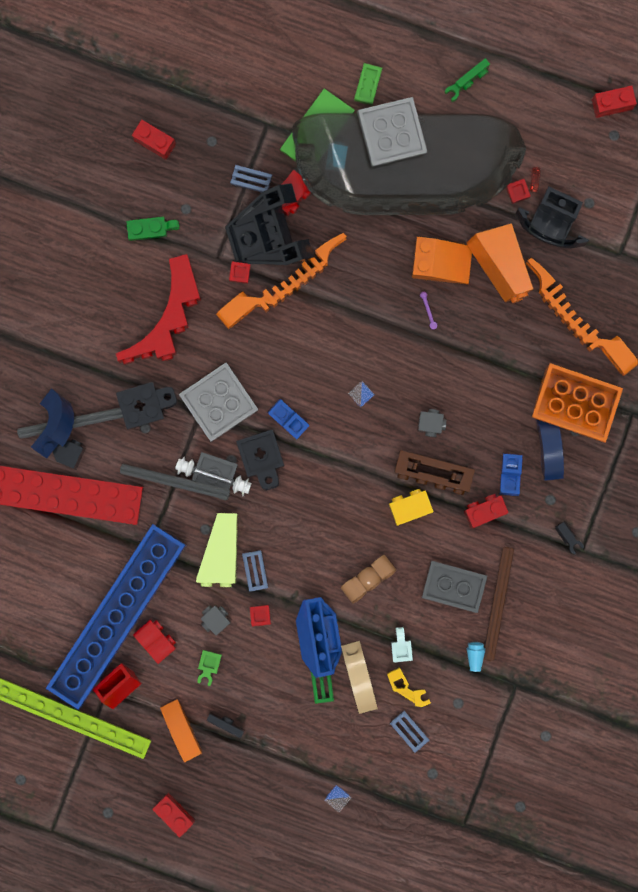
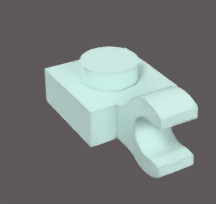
M398 627L396 628L397 642H391L393 662L413 661L411 641H405L404 628Z

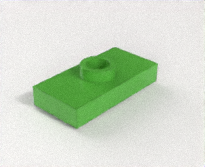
M364 63L354 101L373 105L382 72L381 67Z

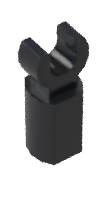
M563 521L554 528L564 543H568L570 553L576 554L573 549L575 544L579 545L581 549L584 548L583 543L575 539L576 535L566 521Z

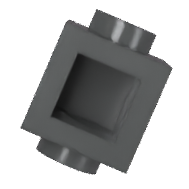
M428 409V412L421 411L417 432H424L425 436L437 437V434L440 435L442 430L445 431L447 419H443L444 414H440V410Z
M209 605L202 612L204 616L201 618L203 621L201 625L207 632L212 631L215 636L231 623L226 617L228 615L227 611L222 606L218 608L215 605L212 608Z

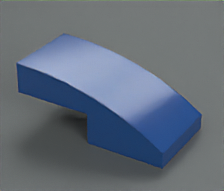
M281 399L267 412L295 439H298L310 426Z
M503 454L499 495L519 496L522 455Z

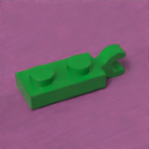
M487 59L482 60L458 79L454 85L446 88L445 95L449 92L455 94L451 98V102H455L458 99L460 91L463 89L466 91L472 87L475 79L478 77L482 79L487 75L490 66Z
M165 217L127 221L129 241L167 237L166 231L180 230L178 220L165 222Z

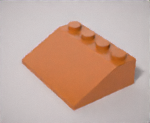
M550 363L545 370L539 388L532 418L606 443L623 388Z

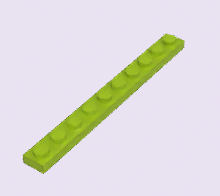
M0 678V700L142 759L145 758L152 740Z

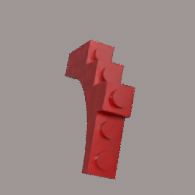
M187 254L169 259L171 292L162 318L143 340L126 350L116 353L118 362H123L124 365L130 364L139 357H142V359L151 358L153 353H156L158 360L168 361L173 359V355H177L171 332L180 334L186 331L185 328H189L183 306L192 307L197 305L198 301H201Z

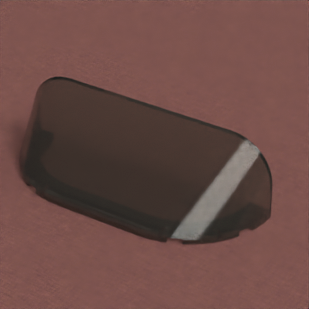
M357 113L313 114L299 119L292 127L296 164L304 184L315 197L330 207L334 205L342 208L343 212L356 215H448L465 212V208L473 205L479 207L497 196L512 181V175L522 164L526 146L519 130L513 124L495 116L483 114H417L427 153L372 167Z

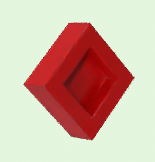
M525 179L506 185L512 204L531 197Z
M231 262L229 281L248 284L251 264Z
M269 605L250 607L251 626L271 624Z

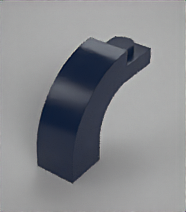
M52 388L40 402L48 411L49 419L47 426L31 446V448L46 459L58 444L62 447L64 446L74 424V411L71 404Z
M535 419L540 438L541 469L544 481L563 479L564 458L560 427Z

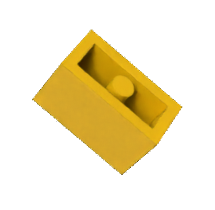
M420 489L409 492L410 496L404 499L402 495L391 499L393 503H390L389 507L396 526L433 513L426 490L421 492Z

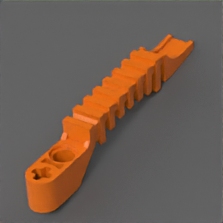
M342 233L316 249L315 254L322 262L319 263L315 258L308 259L313 265L312 269L305 261L301 263L306 273L303 274L298 268L295 271V275L299 279L296 280L291 275L288 278L291 283L289 286L285 281L280 283L283 288L282 291L275 285L272 288L274 295L272 296L265 289L262 298L248 297L245 292H241L217 312V317L230 329L256 307H261L265 312L269 311L268 306L275 308L279 301L283 302L287 295L290 297L295 289L298 291L301 288L300 285H306L310 278L314 279L318 272L321 274L323 268L328 266L330 252L344 242L347 236Z
M530 258L525 263L538 277L540 283L539 294L543 297V302L547 301L548 307L555 310L554 314L562 318L561 322L568 325V330L574 332L575 338H580L582 345H590L587 347L589 352L595 347L600 348L623 376L638 365L637 358L620 337L615 336L612 340L599 339L596 336L599 333L597 329L588 335L586 332L590 328L588 323L580 328L578 324L583 321L581 317L574 321L572 317L576 312L572 310L568 314L565 311L571 306L570 303L567 302L562 307L559 304L566 298V295L563 293L557 299L553 298L563 286L559 284L548 292L546 289L554 284V278L534 259Z

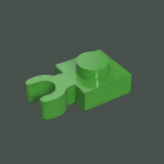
M203 650L198 669L203 670V673L199 675L198 683H201L203 677H207L209 680L208 686L212 684L213 678L211 673L217 674L222 654Z

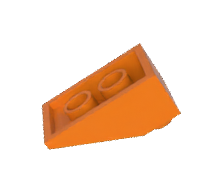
M417 237L412 278L469 284L472 252L467 245L433 238Z

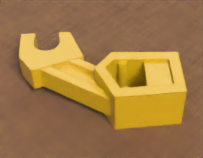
M400 667L387 673L394 692H398L418 707H424L431 703L429 699L425 701L420 699L421 695L426 693L425 689L412 691L407 688L409 684ZM402 678L405 686L404 688H397L393 682Z

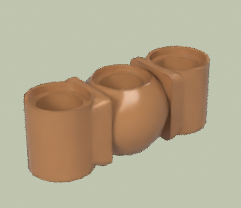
M383 555L374 561L371 567L362 570L357 575V578L355 576L341 587V590L353 604L366 595L367 591L373 590L381 582L391 577L397 570L389 559Z

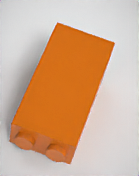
M512 224L476 233L466 242L468 248L504 302L510 300L512 303L519 302L533 290Z

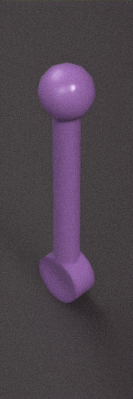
M422 291L420 297L423 299L428 313L430 328L435 330L437 323L433 320L426 298L427 293Z

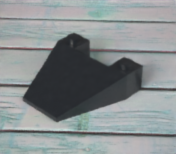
M292 183L278 185L263 191L225 226L236 262L290 265L314 258L309 239L292 241L282 209L297 202Z

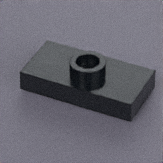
M210 712L207 718V722L238 738H241L245 729L233 724L234 720L227 716L221 718Z

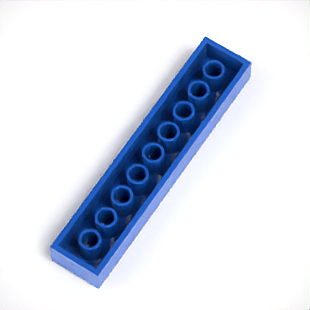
M152 524L46 687L47 690L76 709L82 708L93 688L97 685L187 546L186 544L155 524Z

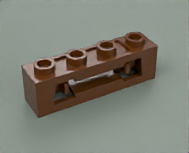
M402 450L399 451L394 473L398 474L397 478L408 480L409 477L414 478L416 483L427 485V482L435 484L434 488L445 490L448 487L453 489V493L460 495L470 491L475 472L474 469ZM408 459L419 461L420 465L447 472L453 470L463 474L452 473L450 480L459 482V484L448 482L449 479L419 471L413 473L407 471V468L416 471L418 463L410 462Z

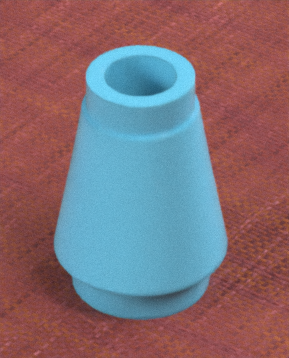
M470 642L466 648L470 671L479 672L481 671L486 648H484L483 643Z

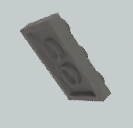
M431 561L421 598L478 613L487 576Z

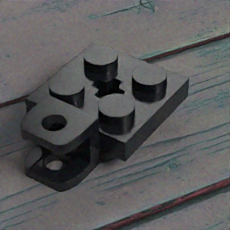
M153 382L116 393L127 430L163 420L162 410L171 408L177 403L172 387L155 390ZM166 395L171 396V399L165 400L164 397ZM137 401L145 403L146 406L143 407V411L134 408L137 405Z
M273 429L236 441L247 477L250 478L257 475L259 483L265 491L277 488L279 486V479L276 469L284 467V463ZM261 448L262 451H266V454L263 455L264 458L255 457V454L258 453L257 449ZM271 478L272 483L267 484L266 479Z

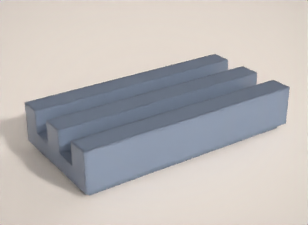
M235 165L230 183L262 193L269 189L272 174ZM238 171L266 178L267 181L239 174ZM236 178L263 184L265 188L236 181Z
M261 550L242 554L249 592L268 588ZM254 555H258L264 584L261 586ZM249 556H251L256 587L252 586L247 560Z
M402 711L400 715L390 722L391 726L415 753L429 741L427 736L405 711ZM405 717L408 720V722L424 739L422 742L416 737V735L410 730V728L404 723V721L401 718ZM397 722H399L404 727V729L409 733V735L415 740V742L418 744L416 747L399 729V727L396 725Z

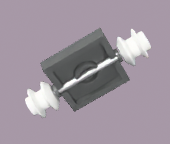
M201 452L197 466H194L193 459L189 462L185 461L184 456L182 459H178L175 470H178V475L184 472L186 477L193 473L192 481L228 490L233 486L234 494L240 491L242 496L245 493H249L252 484L249 482V478L246 481L242 480L241 475L233 479L238 464Z

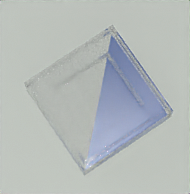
M363 381L348 393L360 408L375 395Z
M336 784L324 801L340 812L351 799V796Z

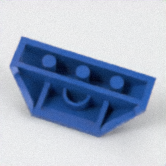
M321 597L303 600L296 618L302 660L316 678L332 675L342 654L336 613Z

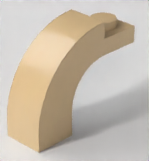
M360 641L341 646L359 714L378 709Z

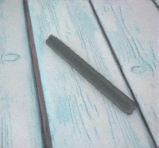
M119 407L74 417L73 428L123 418ZM47 423L18 428V437L23 439L41 435Z
M122 464L120 468V473L123 475L228 500L230 496V490L126 464Z

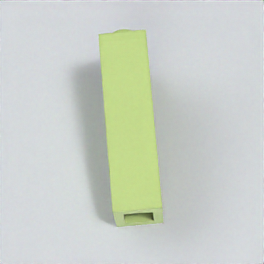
M217 513L196 578V583H201V586L212 587V583H220V587H232V583H236L238 514Z

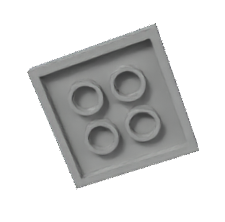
M413 97L357 111L372 167L427 153Z
M224 363L179 394L210 442L258 411V408L227 363Z

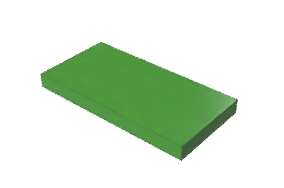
M323 89L280 148V151L311 172L327 151L329 143L332 144L355 110L326 89Z

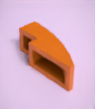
M178 699L160 707L183 761L186 762L202 754L200 745L194 735L195 733Z

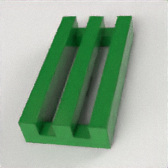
M311 672L315 704L334 701L331 675L327 676L330 698H326L323 677H319L322 699H318L316 678Z

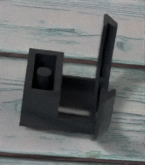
M549 186L542 196L531 223L527 219L529 211L520 207L516 211V218L523 229L542 242L566 249L583 247L589 242V239L580 235L576 239L565 240L583 202Z

